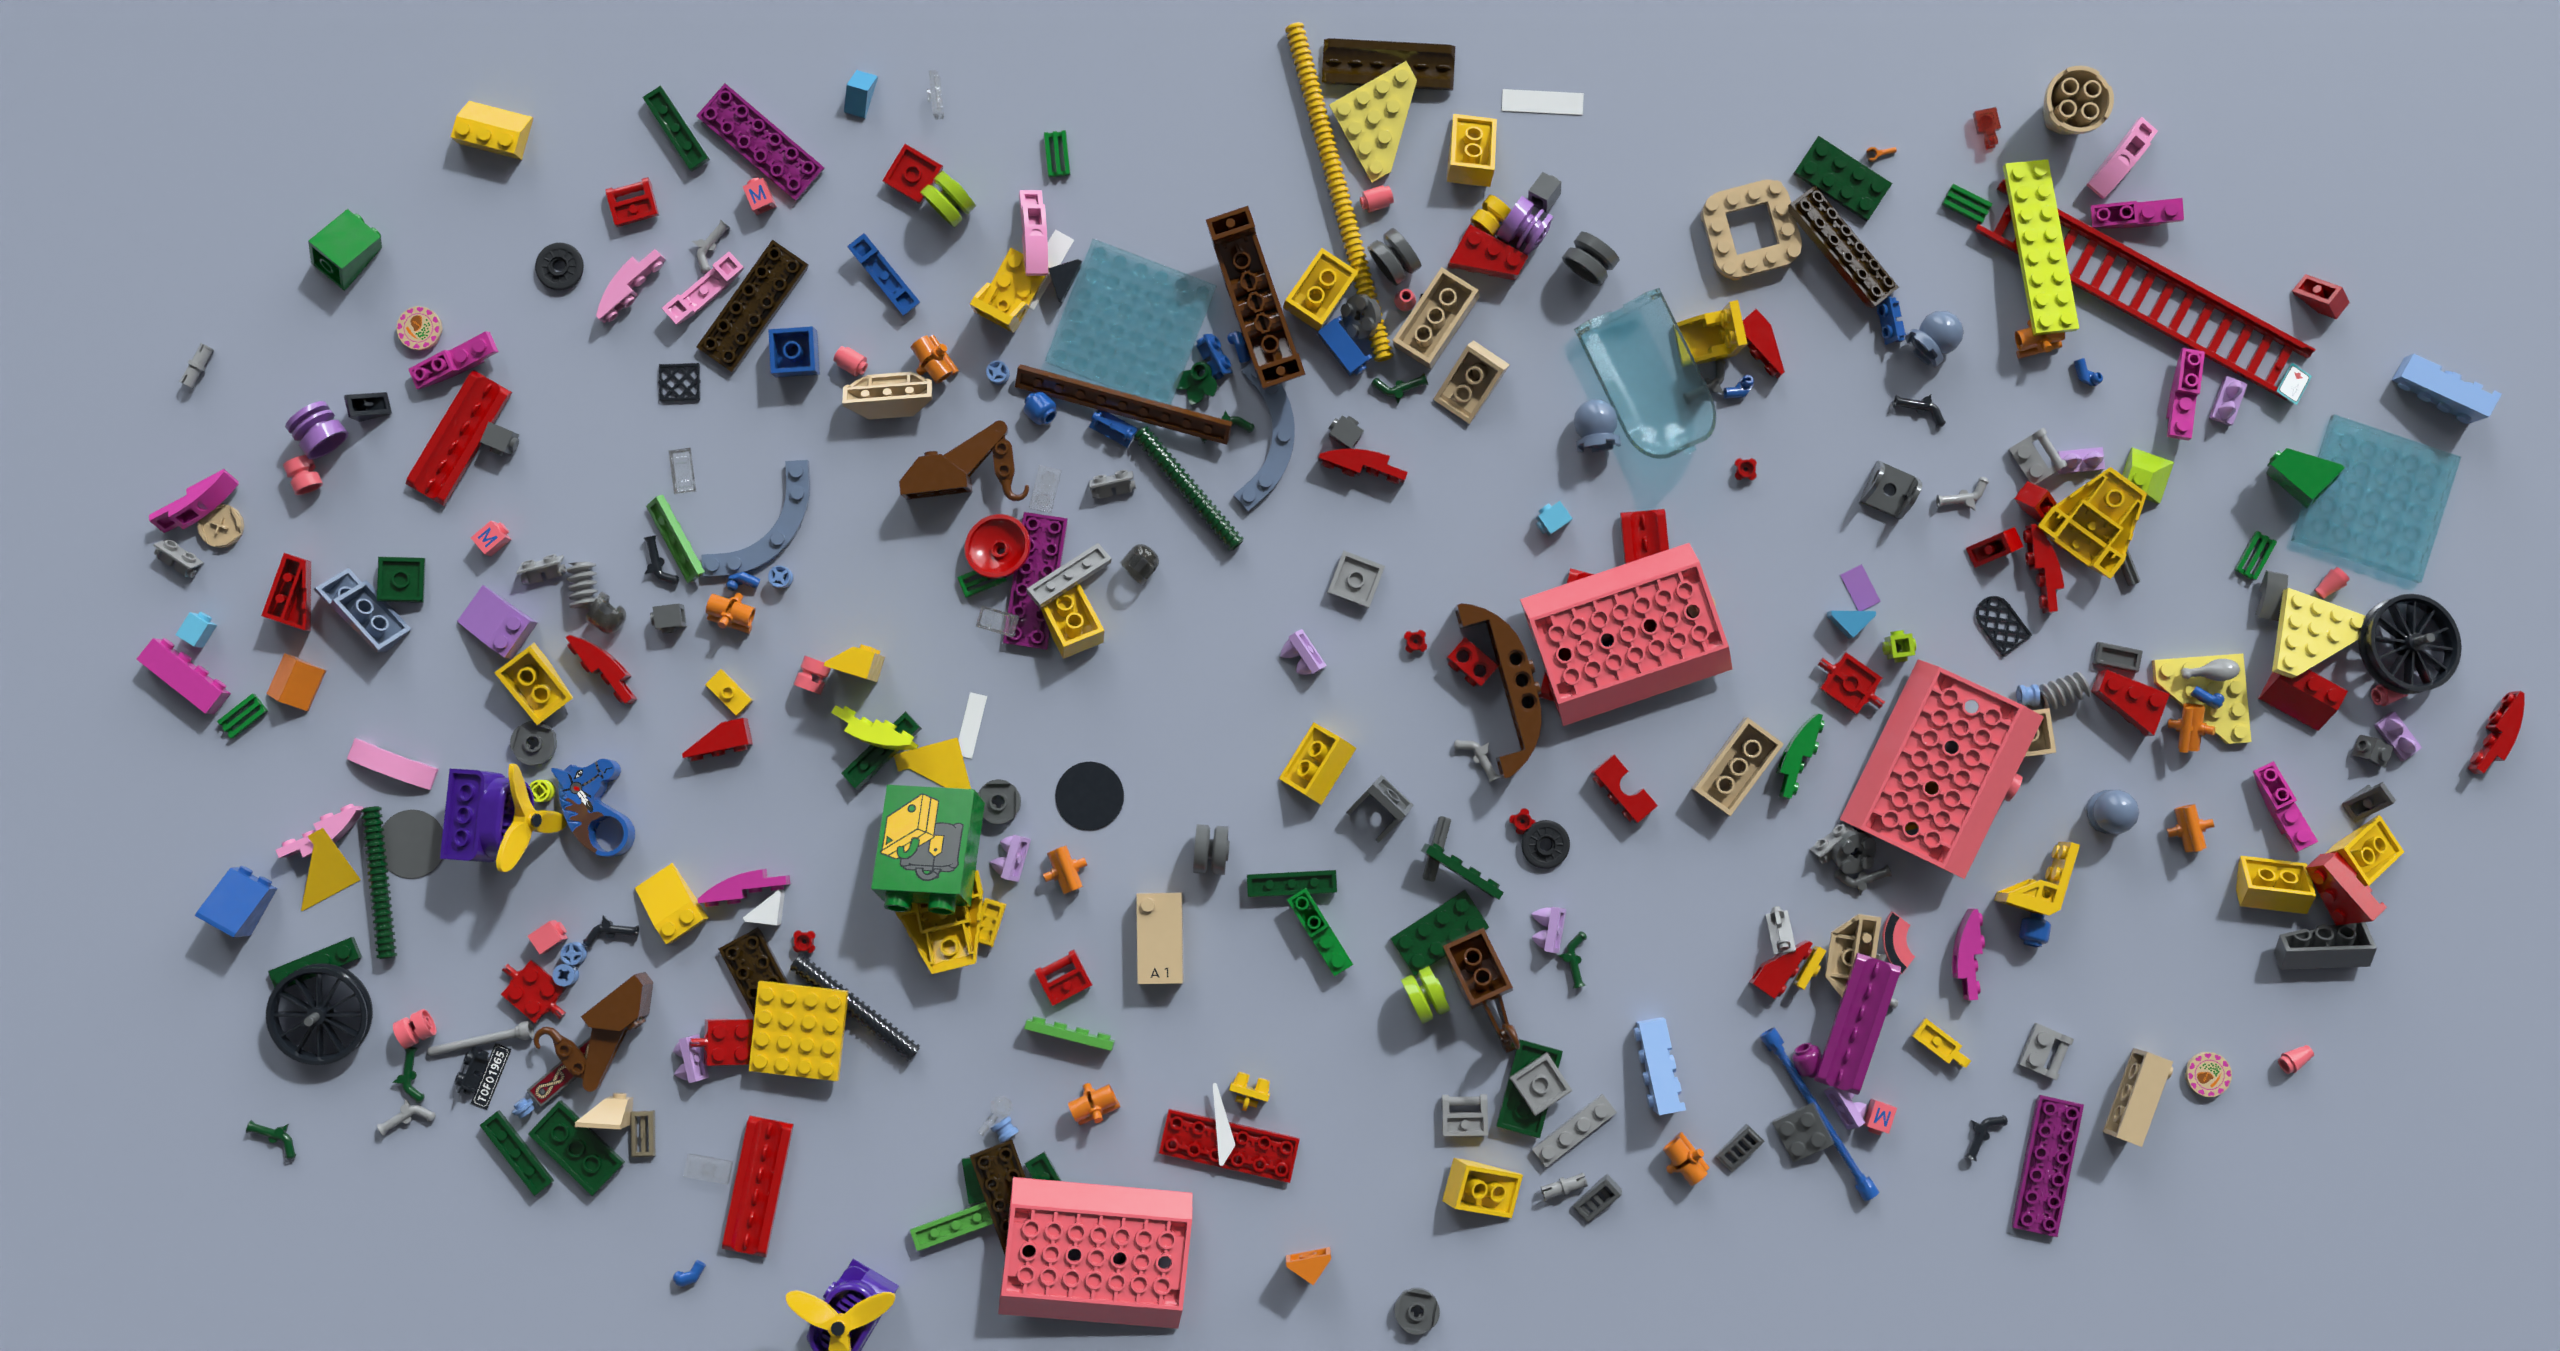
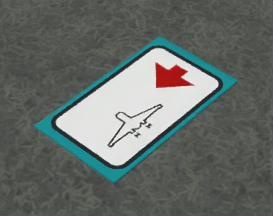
M2291 363L2277 392L2297 405L2312 376L2294 363Z

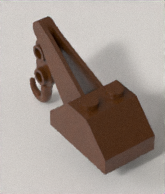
M1001 420L995 421L944 455L938 454V451L925 452L924 456H919L899 481L900 495L906 500L973 492L970 477L992 452L995 475L1002 485L1004 495L1009 500H1023L1029 493V485H1025L1023 493L1019 495L1012 492L1011 484L1015 474L1013 448L1011 443L1005 438L1008 433V426Z
M1482 928L1444 945L1443 951L1462 996L1471 1009L1482 1005L1505 1053L1520 1049L1517 1033L1513 1025H1510L1502 999L1503 995L1513 991V986L1485 929ZM1489 1001H1495L1502 1023L1501 1030L1487 1005Z
M646 972L634 974L581 1016L587 1026L592 1028L587 1059L572 1040L562 1036L551 1027H543L535 1033L533 1040L536 1049L541 1047L539 1044L540 1037L544 1034L549 1035L553 1040L556 1055L574 1077L583 1079V1088L588 1092L599 1089L627 1031L637 1029L646 1022L644 1018L650 1013L653 981Z

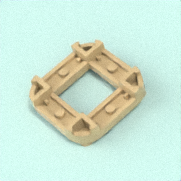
M1761 180L1716 192L1707 199L1702 208L1700 218L1705 227L1716 272L1718 271L1721 275L1731 280H1740L1750 275L1781 267L1785 268L1799 256L1802 248L1797 222L1788 211V205L1791 203L1788 191L1780 181ZM1762 204L1767 205L1778 244L1737 255L1726 214Z

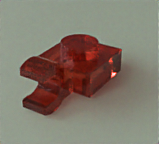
M1993 107L1974 111L1973 118L1977 135L1984 134L1986 150L1995 148V145H1998L1995 131L2001 129L1997 108Z

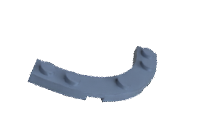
M1252 362L1242 370V373L1265 400L1272 419L1273 435L1270 451L1263 466L1249 482L1234 494V497L1248 512L1261 502L1281 480L1290 462L1295 438L1294 416L1286 391L1282 384L1263 389Z
M808 460L785 461V502L781 514L771 530L759 541L744 549L729 553L702 554V568L705 571L702 577L730 576L740 572L752 571L773 560L791 543L801 528V523L809 504L810 472Z

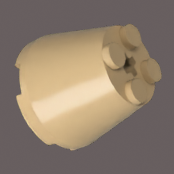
M2072 66L2058 73L2050 81L2045 92L2043 104V118L2046 128L2063 135L2085 134L2097 129L2108 119L2113 109L2114 94L2112 87L2099 74V71L2088 66Z

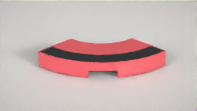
M1891 911L1883 927L1884 952L1891 964L1901 966L1900 974H1903L1915 958L1910 952L1906 941L1907 932L1911 925Z

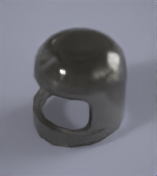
M1137 544L1119 563L1129 572L1134 580L1144 585L1151 574L1157 569L1159 558L1156 552L1149 546Z
M601 592L595 599L585 619L603 633L613 634L623 626L626 620V611L622 606L614 608L609 603L610 596L605 592Z

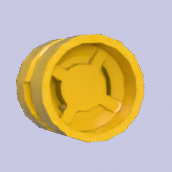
M1489 195L1482 203L1483 209H1478L1470 218V221L1476 228L1493 236L1500 228L1499 222L1505 221L1511 209L1496 196Z

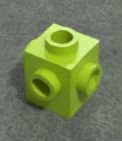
M1904 630L1890 632L1891 636L1885 637V642H1882V651L1884 655H1887V660L1894 659L1895 663L1906 662L1908 657L1915 655L1916 641L1912 633L1904 634ZM1896 643L1900 645L1899 651L1896 649Z

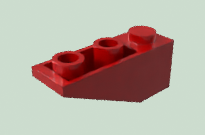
M1755 309L1743 320L1747 346L1750 348V354L1756 360L1760 359L1764 363L1766 372L1772 377L1775 375L1778 379L1785 371L1773 329L1767 319Z
M739 718L721 722L684 751L682 757L690 758V762L704 759L703 755L712 754V757L725 755V750L733 749L734 752L747 750L748 745H753L748 719Z
M1804 940L1795 945V952L1778 954L1763 962L1749 982L1771 998L1780 997L1787 988L1785 984L1788 979L1794 978L1800 969L1798 965L1801 960H1806L1811 954L1812 949L1810 947L1813 943Z

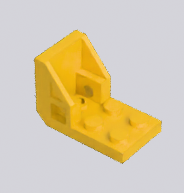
M1010 248L991 284L987 282L975 294L970 302V306L978 315L1014 333L1020 326L1046 276H1026L1023 253Z
M1738 300L1730 301L1723 310L1705 313L1674 324L1682 367L1736 356L1747 345Z
M2058 842V845H2055L2052 850V865L2047 868L2045 873L2047 881L2024 880L1996 892L1994 901L2048 916L2061 910L2080 845L2073 842Z

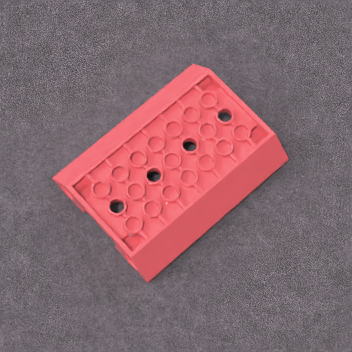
M1690 543L1520 599L1534 642L1536 641L1550 682L1549 687L1563 726L1733 669L1728 642L1700 561ZM1693 605L1697 607L1698 615L1696 618H1690L1687 615L1686 609L1688 606ZM1646 620L1655 622L1656 629L1653 632H1647L1644 629V622ZM1604 634H1609L1613 637V644L1609 647L1601 643V637ZM1566 648L1570 651L1571 657L1568 661H1562L1559 658L1558 652L1560 649Z
M1918 659L1840 820L1965 879L2044 717L2009 698L1939 666ZM1973 700L1978 704V710L1975 713H1968L1965 710V703L1967 701ZM1949 741H1954L1958 745V751L1954 754H1949L1945 750V744ZM1928 782H1935L1938 785L1939 789L1936 794L1930 795L1925 791V785ZM1909 822L1916 823L1919 827L1918 833L1908 835L1905 831L1906 824Z
M1013 1177L998 1314L1178 1329L1183 1311L1192 1226V1192ZM1026 1245L1035 1247L1036 1251L1033 1256L1026 1257L1023 1255L1022 1250ZM1071 1249H1078L1081 1252L1078 1260L1072 1261L1068 1258V1252ZM1119 1252L1126 1255L1125 1262L1120 1265L1113 1262L1114 1255ZM1163 1256L1171 1259V1264L1167 1268H1161L1158 1265L1159 1259Z

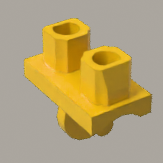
M1238 1072L1234 1082H1231L1229 1090L1246 1095V1097L1237 1095L1235 1102L1242 1103V1111H1246L1248 1106L1257 1108L1258 1101L1252 1100L1250 1097L1268 1102L1270 1093H1268L1269 1080L1258 1077L1256 1087L1251 1088L1247 1086L1250 1075Z

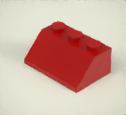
M2309 669L2294 678L2272 672L2258 699L2310 728L2319 731L2338 711L2348 691Z

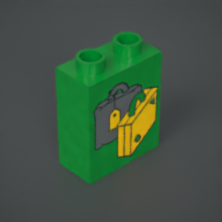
M887 785L871 889L884 901L885 909L895 912L911 911L912 903L928 904V911L932 913L952 915L955 914L956 906L971 907L985 802L975 789Z

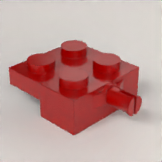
M705 1019L704 1038H690V1048L704 1047V1064L707 1066L749 1065L753 1019Z

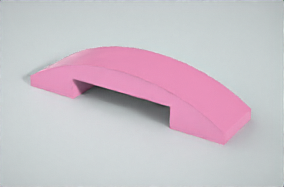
M729 251L712 265L713 268L682 295L677 294L662 307V310L676 325L684 322L709 304L743 271L744 267Z
M357 738L354 739L347 757L348 760L366 768L431 790L439 770L419 761H413L381 749L376 745Z

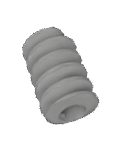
M568 563L573 566L568 568L567 572L574 574L568 577V581L575 583L568 587V590L575 592L569 595V599L576 601L569 605L570 608L594 607L592 603L597 602L598 599L591 597V595L597 593L598 590L592 589L591 586L597 584V581L591 580L590 577L597 574L590 571V568L596 566V563Z
M2074 672L2072 676L2066 675L2064 679L2058 678L2056 682L2049 681L2047 685L2041 684L2039 686L2040 702L2044 709L2049 708L2050 704L2054 709H2057L2058 701L2062 706H2066L2067 698L2071 703H2074L2075 695L2079 700H2083V692L2088 697L2091 695L2089 684L2080 672Z

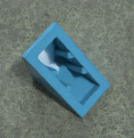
M859 70L855 71L846 85L844 113L866 119L878 76Z
M1876 611L1827 612V617L1848 639L1854 638L1876 616Z

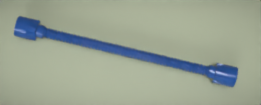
M1770 1028L1760 1035L1761 1040L1769 1052L1773 1051L1780 1058L1781 1063H1783V1066L1791 1075L1790 1077L1794 1080L1803 1097H1805L1808 1104L1814 1102L1834 1140L1835 1148L1839 1151L1840 1156H1842V1159L1854 1176V1180L1857 1183L1854 1186L1862 1199L1869 1201L1879 1194V1190L1870 1176L1866 1178L1864 1173L1854 1163L1855 1161L1851 1158L1847 1148H1845V1145L1837 1136L1833 1126H1831V1123L1823 1114L1819 1104H1817L1810 1090L1806 1087L1805 1082H1803V1079L1786 1055L1785 1049L1782 1046L1784 1041L1776 1028Z

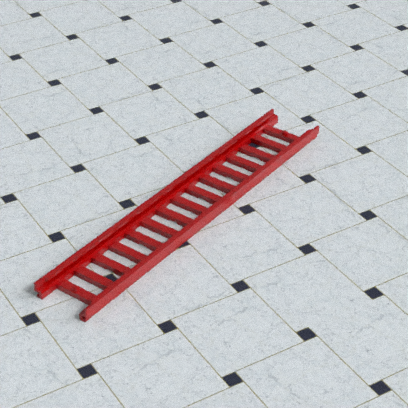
M2003 179L1998 185L1997 190L2008 195L2005 179ZM2008 203L1994 231L1980 224L1976 225L1974 231L2018 254L2016 238L2011 242L2002 237L2012 218ZM2058 209L2060 224L2070 229L2063 241L2066 255L2078 234L2089 240L2070 274L2071 284L2190 349L2204 351L2205 357L2276 396L2288 400L2277 392L2278 387L2274 385L2292 351L2308 359L2316 349ZM2097 245L2109 251L2091 284H2088L2079 278ZM2118 255L2128 262L2110 295L2099 290ZM2136 266L2147 271L2128 306L2118 299ZM2155 277H2158L2167 283L2149 316H2146L2137 310ZM2176 287L2186 292L2167 327L2157 322ZM2197 298L2206 304L2188 337L2179 334L2177 330L2192 302ZM2215 308L2225 315L2208 347L2205 348L2196 343ZM2235 319L2244 324V327L2225 359L2216 354V351ZM2255 330L2264 336L2245 370L2235 363L2251 333ZM2274 340L2283 345V348L2267 378L2264 380L2254 374Z

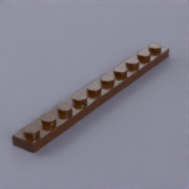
M1022 364L1017 368L1016 388L1035 393L1043 392L1049 397L1225 445L1229 441L1232 427L1231 421Z

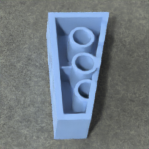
M2416 354L2404 357L2392 379L2398 383L2399 388L2418 394L2417 397L2419 399L2437 405V409L2445 413L2450 412L2457 416L2456 419L2465 424L2490 417L2502 393L2495 390L2492 394L2482 390L2484 385L2480 383L2462 381V375L2456 372L2441 371L2442 366Z
M1660 1017L1636 1022L1637 1028H1634V1035L1636 1041H1640L1641 1050H1638L1640 1063H1644L1646 1072H1642L1644 1085L1649 1087L1650 1094L1646 1095L1649 1108L1653 1107V1111L1658 1115L1685 1111V1103L1679 1102L1678 1095L1681 1094L1682 1090L1678 1078L1674 1077L1676 1063L1669 1051L1672 1050L1666 1019Z

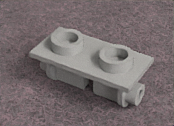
M1120 470L1112 476L1098 475L1093 477V480H1089L1092 497L1101 499L1113 496L1111 488L1114 487L1116 488L1117 495L1132 492L1133 489H1136L1135 481H1130L1134 479L1133 471Z
M166 539L153 545L156 547L154 551L156 558L168 566H173L175 561L174 569L185 577L193 578L197 573L195 568L204 564L196 555L187 552L172 540Z
M556 554L544 557L541 561L528 560L521 563L516 573H523L520 575L522 583L531 584L544 580L542 572H545L548 580L563 576V573H566L567 570L564 564H560L564 556L556 557Z
M1844 822L1836 826L1826 837L1818 840L1810 848V851L1818 856L1817 859L1821 864L1829 863L1832 860V851L1836 842L1839 844L1843 839L1841 836L1854 829Z
M1779 906L1773 907L1769 914H1765L1773 953L1778 955L1795 952L1796 947L1788 910L1783 911Z

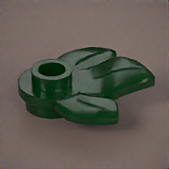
M1197 362L1192 366L1191 370L1181 372L1175 382V389L1187 390L1190 404L1195 405L1203 400L1205 394L1211 397L1215 396L1217 382L1212 377L1210 365L1206 362ZM1205 370V374L1199 377V372Z

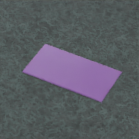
M1862 564L1840 575L1858 611H1863L1881 602Z

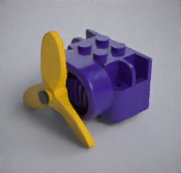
M509 764V778L496 772L450 768L440 859L488 863L496 860L497 870L499 872H508L517 864L527 849L532 831L539 833L558 832L566 827L567 821L561 813L546 810L536 811L534 809L533 792L528 783L524 781L517 764Z
M853 1258L840 1279L828 1287L823 1295L824 1301L809 1293L794 1290L786 1294V1302L798 1316L810 1323L807 1341L813 1351H861L881 1316L893 1305L896 1298L895 1293L899 1285Z

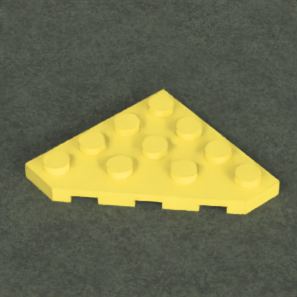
M1407 61L1329 104L1371 183L1391 173L1417 82Z
M2291 588L2283 590L2272 672L2294 678L2357 641L2365 615Z
M2243 653L2152 660L2154 683L2163 688L2182 707L2184 703L2204 705L2203 723H2207L2208 726H2214L2215 733L2224 743L2252 742ZM2216 659H2230L2235 661L2240 667L2239 674L2226 681H2214L2202 676L2183 679L2181 674L2183 668H2199ZM2198 686L2212 695L2215 693L2222 694L2225 701L2222 703V707L2214 709L2194 698L2191 694L2195 687Z

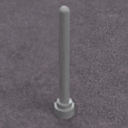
M531 1021L521 1022L515 1029L430 1047L427 1050V1054L434 1056L515 1037L518 1039L522 1038V1040L534 1038L533 1024Z

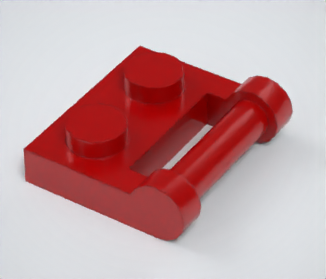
M649 177L641 179L640 182L616 189L612 187L605 189L616 227L659 216ZM642 190L645 192L644 195L619 202L616 201L617 197Z
M1075 949L1068 952L1069 955L1052 964L1034 970L1052 1006L1093 985ZM1071 963L1074 964L1076 969L1048 982L1046 976Z

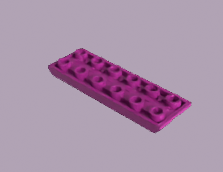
M726 83L723 84L696 115L705 125L795 201L798 200L809 185L825 169Z
M1024 512L1022 524L1029 533L1031 547L1026 562L1014 573L1003 643L1047 650L1050 631L1042 610L1029 597L1027 588L1061 567L1068 518Z
M1861 953L1856 954L1814 1081L1856 1095L1860 1093L1901 972V966Z
M2044 1095L2037 1097L2012 1218L2013 1228L2058 1237L2084 1104Z

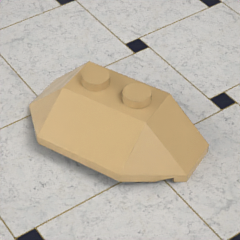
M914 372L866 375L851 385L843 387L842 404L847 409L869 420L914 416L932 400V380L925 379Z
M1857 914L1831 932L1825 977L1841 997L1843 996L1856 954L1861 953L1876 958L1882 917Z

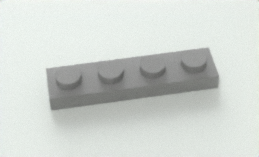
M1097 543L1027 588V594L1041 609L1109 565L1112 558Z
M1601 1094L1534 1146L1532 1150L1544 1166L1548 1167L1617 1112L1605 1096Z

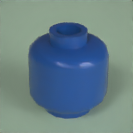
M1043 392L1031 393L1024 401V413L1038 425L1049 424L1057 414L1056 403Z
M2031 913L2030 917L2022 919L2019 938L2024 941V945L2040 948L2042 944L2048 943L2051 924L2044 920V915Z

